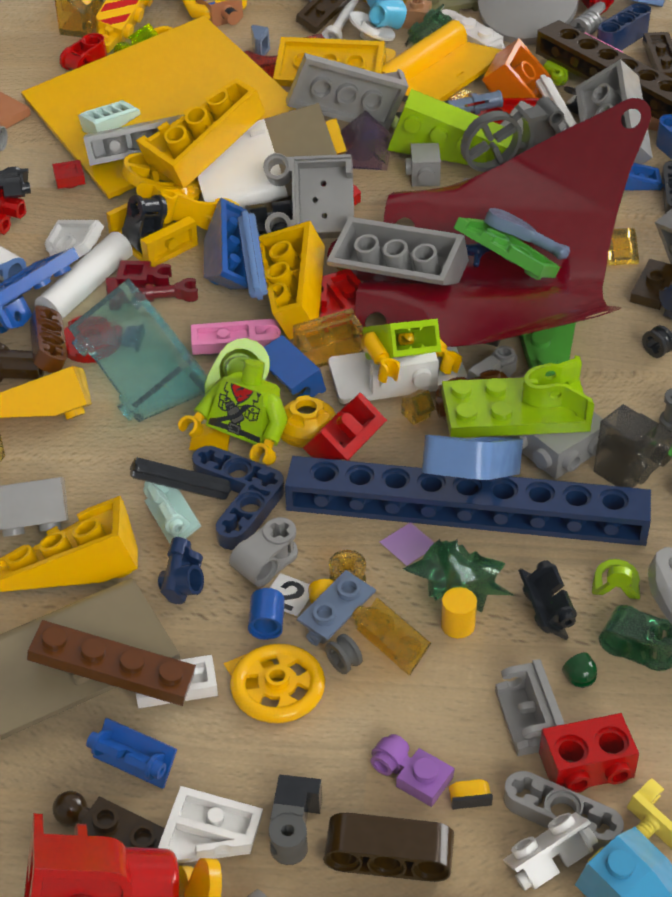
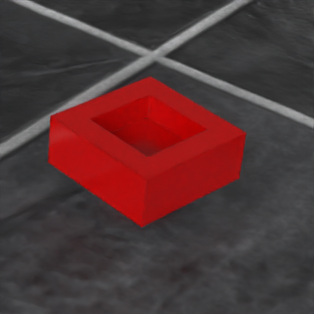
M80 160L52 164L57 189L74 188L78 185L86 184Z

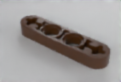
M38 305L35 307L30 319L33 362L41 370L54 373L63 369L67 359L63 320L61 314L56 310Z

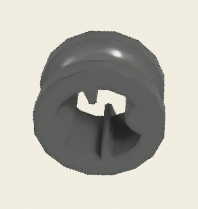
M346 634L339 635L336 642L330 641L325 646V652L330 663L342 674L350 672L351 665L358 666L363 662L359 647Z

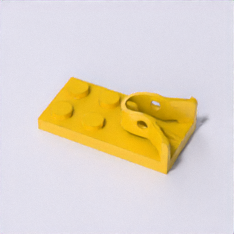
M281 37L273 79L280 86L291 87L304 53L382 74V67L386 62L385 41Z

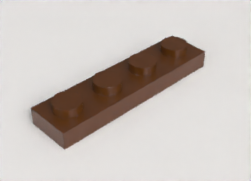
M45 620L41 621L27 654L28 661L180 706L184 704L196 665Z

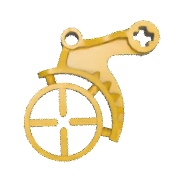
M142 152L132 153L125 157L122 175L129 183L137 187V195L142 198L162 195L165 198L167 215L163 224H170L172 221H179L190 216L196 221L197 226L208 230L220 198H217L215 202L198 201L202 191L197 177L183 189L149 165ZM149 173L152 175V176H151V180L145 178V177H149ZM224 198V199H226V200H228V201H230V202H232V203H234V204H236V205L239 206V204L236 203L235 201L230 200V199H227V198Z

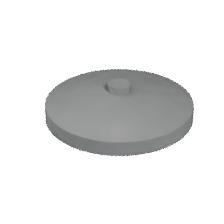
M478 0V7L483 24L504 36V41L513 43L519 38L525 45L536 44L537 30L560 20L569 25L577 12L578 0Z

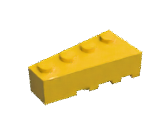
M311 221L259 236L273 316L289 340L318 332L325 245Z

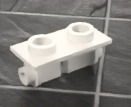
M576 812L573 814L564 813L554 818L548 824L549 829L538 837H527L515 844L511 849L512 854L504 858L503 861L514 871L519 872L515 877L524 891L530 887L535 890L560 873L552 859L553 857L559 855L564 865L568 868L587 854L593 852L592 846L598 843V840L593 831L587 827L591 824L587 818Z

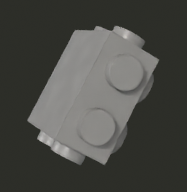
M593 412L590 432L509 435L508 437L523 439L522 453L532 460L538 468L546 471L554 479H557L567 472L574 471L581 463L593 456H598L604 451L608 442L609 423Z

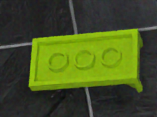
M575 355L574 359L559 364L548 363L533 367L521 378L442 381L441 392L450 437L466 438L590 432L594 402L593 399L584 395L580 382L582 367L580 356ZM549 371L555 372L553 376L545 375Z

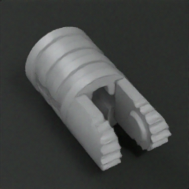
M602 1L595 3L572 20L570 26L591 35L598 30L600 23L607 20L606 17L600 16L606 9L605 3Z

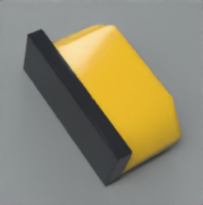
M483 779L458 781L449 786L452 810L492 806L493 795L490 792L489 783Z

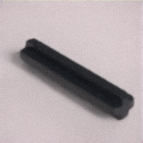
M139 457L134 458L130 466V476L133 479L220 500L227 499L231 492L230 481L227 479Z

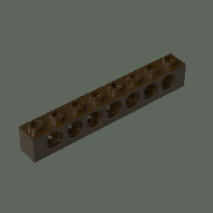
M560 20L537 30L535 52L537 55L560 65L584 80L591 78L621 59L639 76L642 97L650 106L652 117L659 119L665 114H672L671 77Z

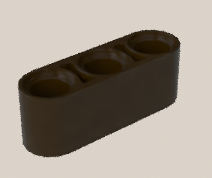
M337 813L330 817L323 860L329 868L341 872L428 882L444 881L451 875L454 831L443 823L357 813Z

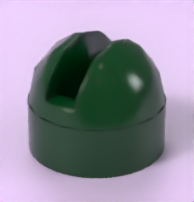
M586 652L571 657L562 668V672L568 681L575 687H589L597 678L596 664Z

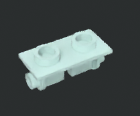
M145 481L143 492L147 499L144 501L169 544L172 538L181 537L186 539L201 527L200 522L179 489Z

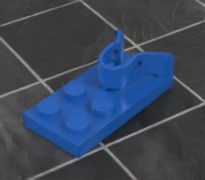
M74 247L36 261L0 283V322L2 324V327L0 326V334L26 324L31 318L32 312L22 294L30 291L32 287L34 290H37L49 284L52 275L58 277L70 271L69 264L79 259Z

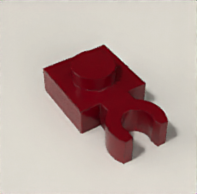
M121 260L116 278L119 282V289L144 287V284L150 283L155 286L170 285L169 277H172V269L169 264H159L151 267V261Z

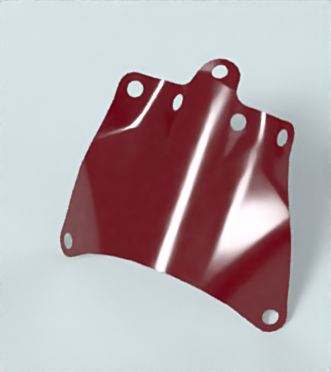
M640 98L624 100L608 110L567 128L531 147L502 165L473 178L447 187L393 192L389 194L383 221L386 223L396 224L401 218H409L413 221L414 227L462 234L454 229L459 217L484 220L490 208H498L527 222L538 233L559 244L569 246L570 254L566 259L560 260L533 243L522 240L561 267L555 278L542 277L541 280L530 277L524 272V268L505 260L501 255L492 250L481 257L478 267L473 266L474 256H468L469 261L457 284L439 285L352 270L360 281H364L359 284L356 292L354 326L358 339L360 341L362 339L363 327H366L367 317L375 312L384 315L386 324L438 319L440 339L447 347L485 344L592 319L621 309L618 306H607L603 299V283L617 213L630 170L652 116L647 102ZM629 109H636L641 114L640 122L633 128H625L621 124L622 115ZM464 235L466 244L478 243ZM337 239L331 243L327 257H329ZM335 267V268H337L339 271L346 269V268ZM608 311V312H606V313H603V314H600V315H597V316L588 317V316H591V315H594V314H597V313H601V312Z

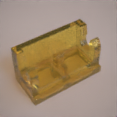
M350 308L293 325L294 346L317 367H323L328 365V359L332 356L364 352L360 337L363 334V326L355 316L353 309Z

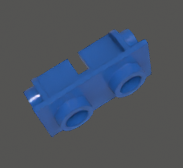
M105 718L102 730L99 733L92 732L86 742V746L91 749L94 758L162 789L165 788L177 752L176 748L109 718Z

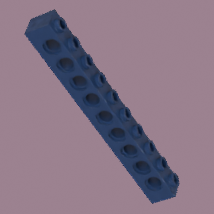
M292 456L285 483L286 511L646 546L651 523L650 489L513 476L492 480H477L422 473V468L302 456Z

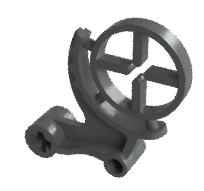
M548 97L540 98L534 107L523 110L517 104L515 108L518 111L513 116L504 111L487 112L476 118L464 132L460 146L461 154L470 167L480 172H486L562 132L558 125L563 121L564 113ZM521 117L523 121V134L521 127L517 122ZM497 120L511 122L493 135L488 126V123ZM480 129H482L484 136L489 141L495 139L498 143L513 134L510 145L502 154L494 142H490L488 145L486 141H482L469 150L473 137ZM489 149H491L495 157L494 160L484 163L472 161Z

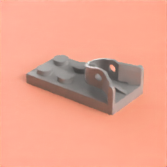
M304 53L286 98V104L289 107L299 109L319 103L323 116L388 132L409 86L404 72L400 69L397 72L380 74Z

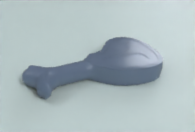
M490 208L485 216L484 222L489 226L533 243L550 252L557 259H566L570 254L569 246L559 244L538 233L527 222L507 211Z

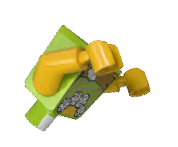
M438 319L363 327L362 349L367 360H373L376 365H380L377 379L382 383L387 382L388 376L397 382L400 362L392 359L395 357L435 352L437 357L442 358L439 366L441 372L451 374L452 371L455 373L459 371L462 356L457 352L447 351V345L440 339Z

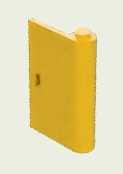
M452 20L383 64L382 74L397 72L400 69L404 72L409 86L405 95L408 96L410 90L413 89L440 101H445L484 74L495 55L501 50L467 42L465 27L459 21Z

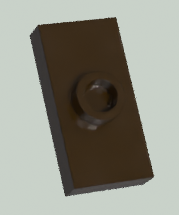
M649 259L631 292L630 302L660 310L662 303L659 299V290L662 291L665 287L672 285V264Z

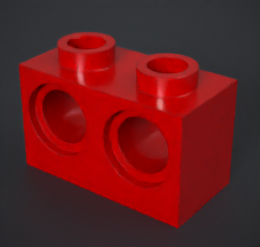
M622 713L543 728L539 747V755L549 781L576 793L592 786L607 783L616 785L634 778L639 758V751Z

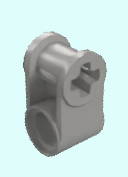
M283 517L269 520L262 528L234 548L229 558L230 566L255 586H265L276 574L297 558L298 549L293 541L296 537L295 524Z

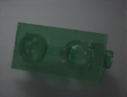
M444 4L436 10L432 8L424 16V21L420 24L416 22L407 32L410 36L405 43L406 47L411 42L416 44L452 21L449 15L442 13Z

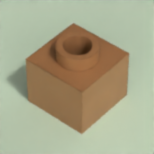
M407 0L405 3L407 15L402 28L426 31L431 21L432 1Z

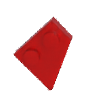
M344 269L322 277L320 327L322 329L355 319L356 292L361 281L351 269Z

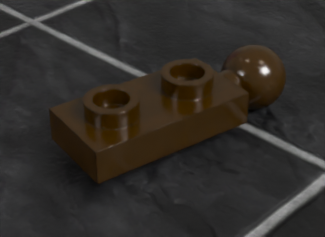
M65 791L59 794L54 800L52 807L53 815L59 823L66 826L78 823L86 824L88 836L115 838L123 843L125 847L158 848L165 829L100 796L92 807L88 808L84 797L76 791Z

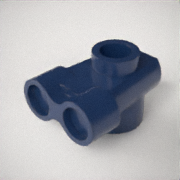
M174 537L171 540L167 553L169 559L166 570L161 571L158 577V586L161 590L160 592L170 603L183 604L186 601L187 595H198L203 589L204 575L200 568L203 556L191 549V543L187 539Z

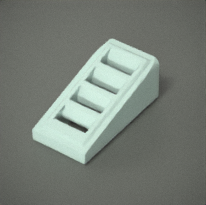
M121 100L79 114L78 117L82 131L91 134L120 128L139 116L141 112L140 109Z

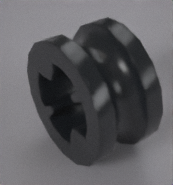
M662 325L655 326L652 330L647 331L642 337V343L647 353L654 358H660L672 351V332Z

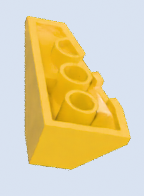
M76 366L65 368L0 392V418L65 415L66 420L85 414L84 407L92 405L84 369Z
M117 496L89 507L76 514L79 521L60 531L55 526L46 532L47 536L39 544L33 547L22 545L1 557L0 592L101 583L113 578H123L132 571L137 570L138 546L122 497Z

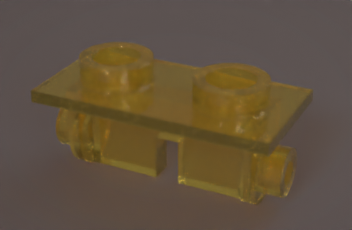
M379 598L375 599L371 607L365 608L361 605L353 612L352 616L355 619L356 629L404 672L411 675L431 645V642Z

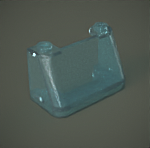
M129 278L68 327L75 337L72 341L75 348L82 356L85 357L89 354L95 359L120 394L118 397L121 403L117 407L129 421L135 418L138 422H141L205 394L206 372L163 316Z

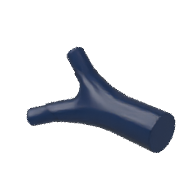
M480 243L466 244L468 256H474V267H478L481 257L491 251Z

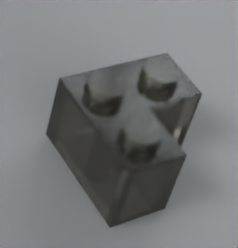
M622 404L600 422L593 472L619 487L633 488L637 484H643L659 466H665L672 458L667 455L672 447V431L646 415L639 414Z

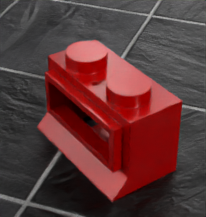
M360 392L303 449L312 458L343 459L348 461L387 419Z

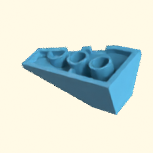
M634 827L617 835L586 864L575 886L586 897H672V864L657 847Z

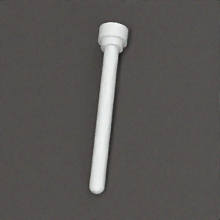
M351 0L344 6L334 24L324 29L321 34L322 39H342L343 34L341 30L359 0Z

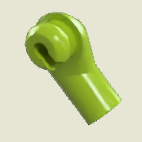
M550 60L546 61L543 67L551 75L554 85H565L568 81V70Z

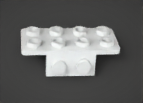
M447 347V351L458 353L457 347ZM365 352L332 356L328 359V366L337 397L342 404H348L360 392L371 401L437 391L438 385H442V381H448L456 377L467 378L462 362L458 373L452 371L451 374H445L441 372L439 366L442 358L437 357L435 352L392 358L400 362L398 380L396 382L392 377L388 376L386 383H382L377 379L380 365H376L373 360H367Z

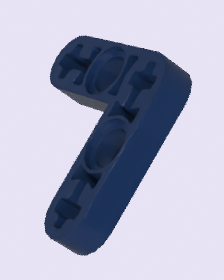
M203 446L198 448L192 455L193 470L227 479L230 481L231 491L239 493L216 523L218 544L224 549L234 550L240 542L248 539L258 530L285 493L284 477L280 471L214 446ZM239 470L247 473L245 476L240 478H235L229 475L230 473ZM249 504H254L260 507L257 511L254 512H245L242 510L244 506Z

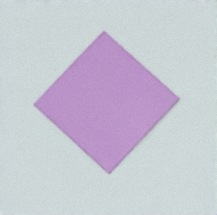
M411 522L380 541L384 547L406 566L438 546Z

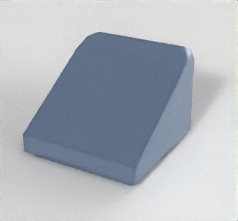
M252 25V48L256 62H260L270 50L269 29L264 26Z

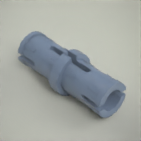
M500 90L479 95L471 93L469 97L452 101L448 100L446 103L478 115L480 111L503 107V96ZM485 101L483 104L464 107L465 104Z

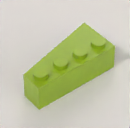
M411 89L387 150L410 154L411 144L439 143L441 160L469 165L461 154V140L468 126L479 116ZM495 122L488 123L492 135L504 127ZM480 129L473 137L469 150L482 141H486L488 145L490 142H494L502 154L510 145L513 134L498 143L495 139L489 141L484 136L482 129ZM489 149L472 161L484 163L494 160L495 157L491 149Z

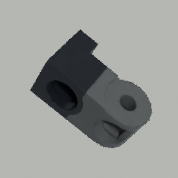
M279 774L269 824L271 854L277 862L284 865H294L306 857L308 852L307 817L308 813L320 814L322 805L321 779Z

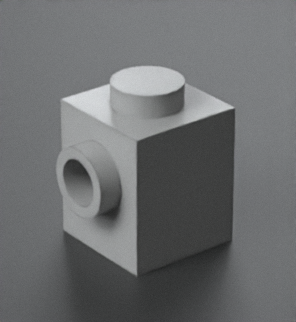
M439 143L411 144L410 158H405L406 175H411L412 186H440L441 158Z

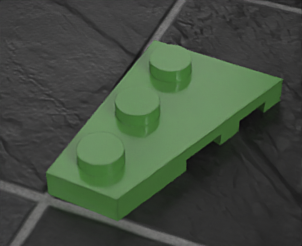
M459 217L454 226L455 230L496 252L505 260L524 268V272L534 279L541 280L542 277L555 278L561 268L516 236L499 231L486 224L484 220Z
M576 322L519 336L529 370L539 365L548 363L559 364L570 360ZM549 371L545 375L553 376L555 372Z

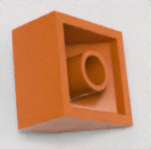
M518 38L495 55L482 81L490 92L500 90L503 98H542L536 86V80L540 79V75L545 74L550 78L551 75Z

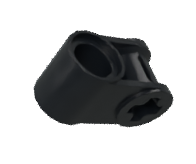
M134 195L129 198L122 234L141 254L140 239L163 227L164 219L167 215L165 198L162 195H153L151 198H142L139 195Z

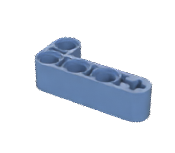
M425 435L422 473L477 480H492L519 475L523 439L504 436L458 438Z

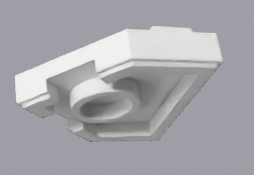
M58 220L45 241L46 250L52 256L74 247L80 258L95 246L104 226L99 220Z

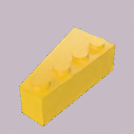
M239 78L232 80L205 97L206 102L202 105L190 106L182 111L184 116L169 124L166 121L157 127L158 132L147 138L144 135L137 139L136 142L146 162L185 189L265 114L257 90Z

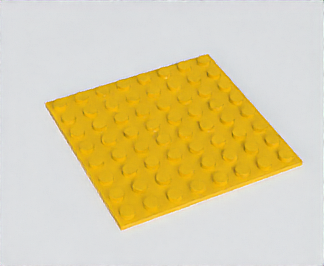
M205 16L21 91V95L74 159L81 161L84 171L108 199L120 196L136 186L129 183L122 175L124 159L90 166L83 139L87 133L82 131L78 117L79 114L121 100L140 109L141 114L122 127L182 115V111L190 106L202 105L206 102L205 97L236 78L257 90L265 110V114L259 120L296 110V108L289 107L286 104L288 92ZM149 173V177H145V178L151 180V176H152V175Z

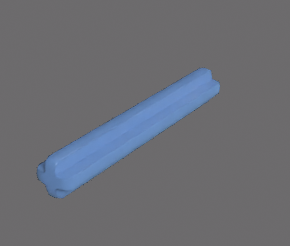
M243 211L242 216L238 217L249 296L262 300L264 299L263 296L268 293L256 216L254 213L248 214V211Z

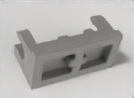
M540 659L532 660V663L505 668L501 671L503 679L518 678L513 681L498 683L495 687V692L517 756L539 753L542 729L564 724Z

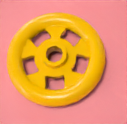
M280 643L264 645L247 653L236 664L230 680V690L236 705L248 716L267 723H286L305 716L317 706L325 689L324 672L317 659L302 648ZM277 659L278 664L268 666L265 669L262 668L261 663ZM296 663L305 670L299 676L290 668ZM258 678V688L246 689V679ZM274 678H282V679H283L282 681H279V682L272 681V679H274ZM297 687L307 690L300 700L291 697ZM264 697L279 700L277 707L265 706L261 702Z

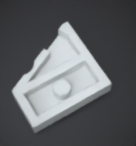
M180 786L158 848L172 850L177 857L178 864L198 861L200 858L216 859L250 854L262 818L263 808Z

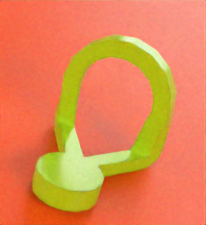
M620 559L604 561L596 568L592 584V594L605 595L615 587H618L630 599H640L639 573L627 561ZM609 569L607 572V583L603 585L602 574Z

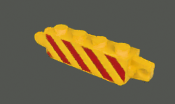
M106 0L96 15V33L104 36L107 53L115 46L121 48L126 39L129 40L132 37L135 24L141 22L145 8L147 6L150 7L153 0Z

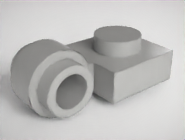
M509 346L497 347L491 356L474 364L468 370L467 379L479 377L480 373L488 370L503 371L507 377H510L517 367V355L514 349Z

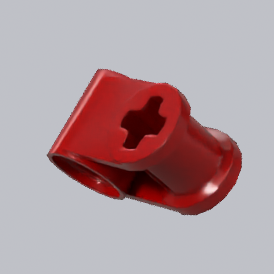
M90 33L71 46L66 47L60 55L61 67L66 70H74L107 56L104 36L99 33Z

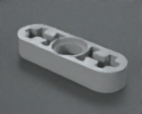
M518 771L511 774L505 782L504 803L511 812L545 828H548V824L557 817L551 811V807L555 804H567L572 807L574 812L581 816L582 814L588 815L587 819L591 824L587 827L593 831L598 840V843L592 846L596 851L601 847H605L617 835L623 833L624 822L616 810L531 772ZM523 789L530 791V794H526L524 798L516 795L521 793ZM542 796H545L544 807H538V804L542 802ZM602 824H606L610 827L609 830L607 829L604 832V834L598 833L596 831V829L600 828Z

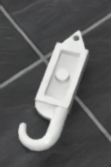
M448 9L436 11L431 16V22L434 25L439 24L437 21L439 18L459 21L466 29L467 42L500 50L505 48L503 43L504 36L493 31L492 28L479 23L474 18H466L458 12Z

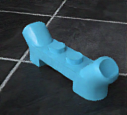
M366 0L370 7L369 21L373 26H389L394 29L402 27L407 15V8L402 0Z

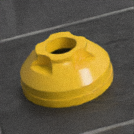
M309 395L299 396L284 406L288 420L281 439L291 446L303 448L336 415V412L328 403L320 399L310 397ZM299 408L316 409L314 412L309 414H303L297 411Z

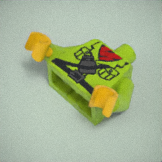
M246 359L243 372H236L219 379L195 407V415L182 417L179 420L178 428L184 432L189 424L194 423L189 436L196 438L203 432L201 422L207 420L206 426L254 444L249 453L252 461L259 462L261 455L265 452L262 462L266 465H271L276 460V454L272 448L278 445L288 418L280 399V388L278 385L262 379L265 363L255 359Z

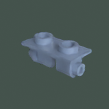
M345 570L297 618V621L309 630L306 635L308 641L315 646L319 643L325 644L376 592V589Z

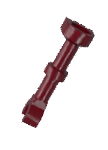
M116 277L106 278L108 308H117L121 301L145 299L146 302H154L156 298L170 297L188 302L198 300V288H196L195 278H186L174 285L153 286L150 283L144 284V287L119 289V282Z

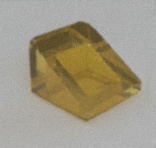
M634 228L614 229L607 260L609 265L639 264L637 236Z

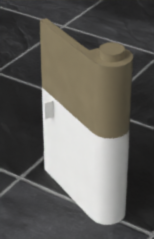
M319 103L258 120L197 177L204 202H215L217 198H227L238 203L240 207L245 208L246 205L265 204L292 196V178L284 186L271 184L264 172V161L273 153H281L286 157L337 155ZM282 164L273 166L271 174L281 175L284 173L286 166Z

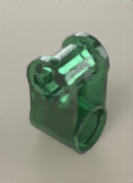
M617 606L599 636V643L602 648L613 656L623 657L644 665L651 670L665 671L672 667V624L669 620L641 612L632 606ZM663 630L666 631V637L662 638ZM657 651L656 659H654L653 652Z

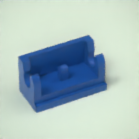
M283 335L264 347L270 359L269 372L284 384L292 395L301 392L305 387L306 390L297 397L304 395L314 397L318 393L322 394L326 391L320 368Z

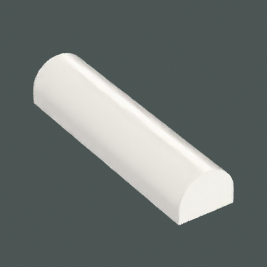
M119 232L108 234L72 266L70 271L63 274L35 300V307L39 305L52 308L59 312L62 319H64L101 285L106 278L119 268L121 260H128L133 255L129 240Z

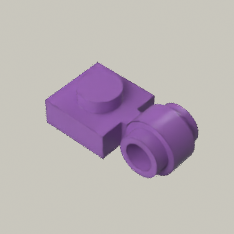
M396 734L383 737L372 750L371 764L374 769L385 776H390L392 773L397 774V788L432 807L453 779L455 768L420 748L410 758L408 756L409 745L402 737Z

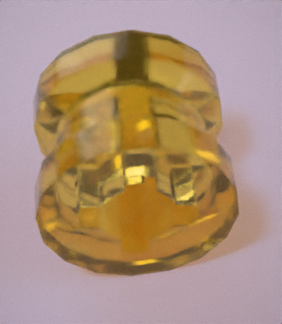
M341 550L333 554L329 560V579L335 581L347 570L366 583V561L362 554L354 550Z

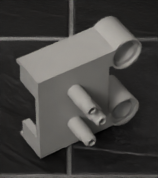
M273 153L265 159L263 168L271 184L284 186L292 178L293 220H290L282 212H275L269 215L265 221L266 232L271 233L273 226L279 222L287 224V227L311 221L321 239L338 238L348 218L354 217L353 161L351 154L286 157L281 153ZM277 164L286 166L284 173L281 175L271 174L273 166Z

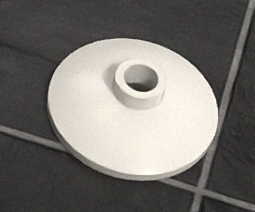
M359 11L350 13L349 20L361 32L360 37L362 39L374 41V39L379 41L394 40L395 32L391 27L373 26L369 21L367 13Z

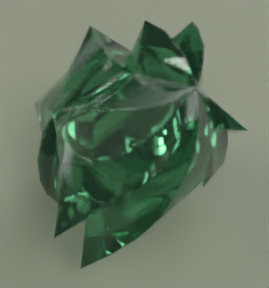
M439 539L428 549L423 559L403 568L412 574L427 579L429 597H434L435 601L443 597L444 593L449 589L455 587L467 588L476 596V610L481 613L487 595L515 596L495 583L505 563L483 557L477 551L469 554L463 545H458V539L448 542V540L441 542Z

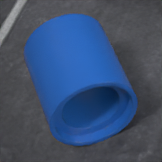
M261 588L252 593L248 631L252 636L258 639L270 640L282 634L285 598L280 591L272 588Z

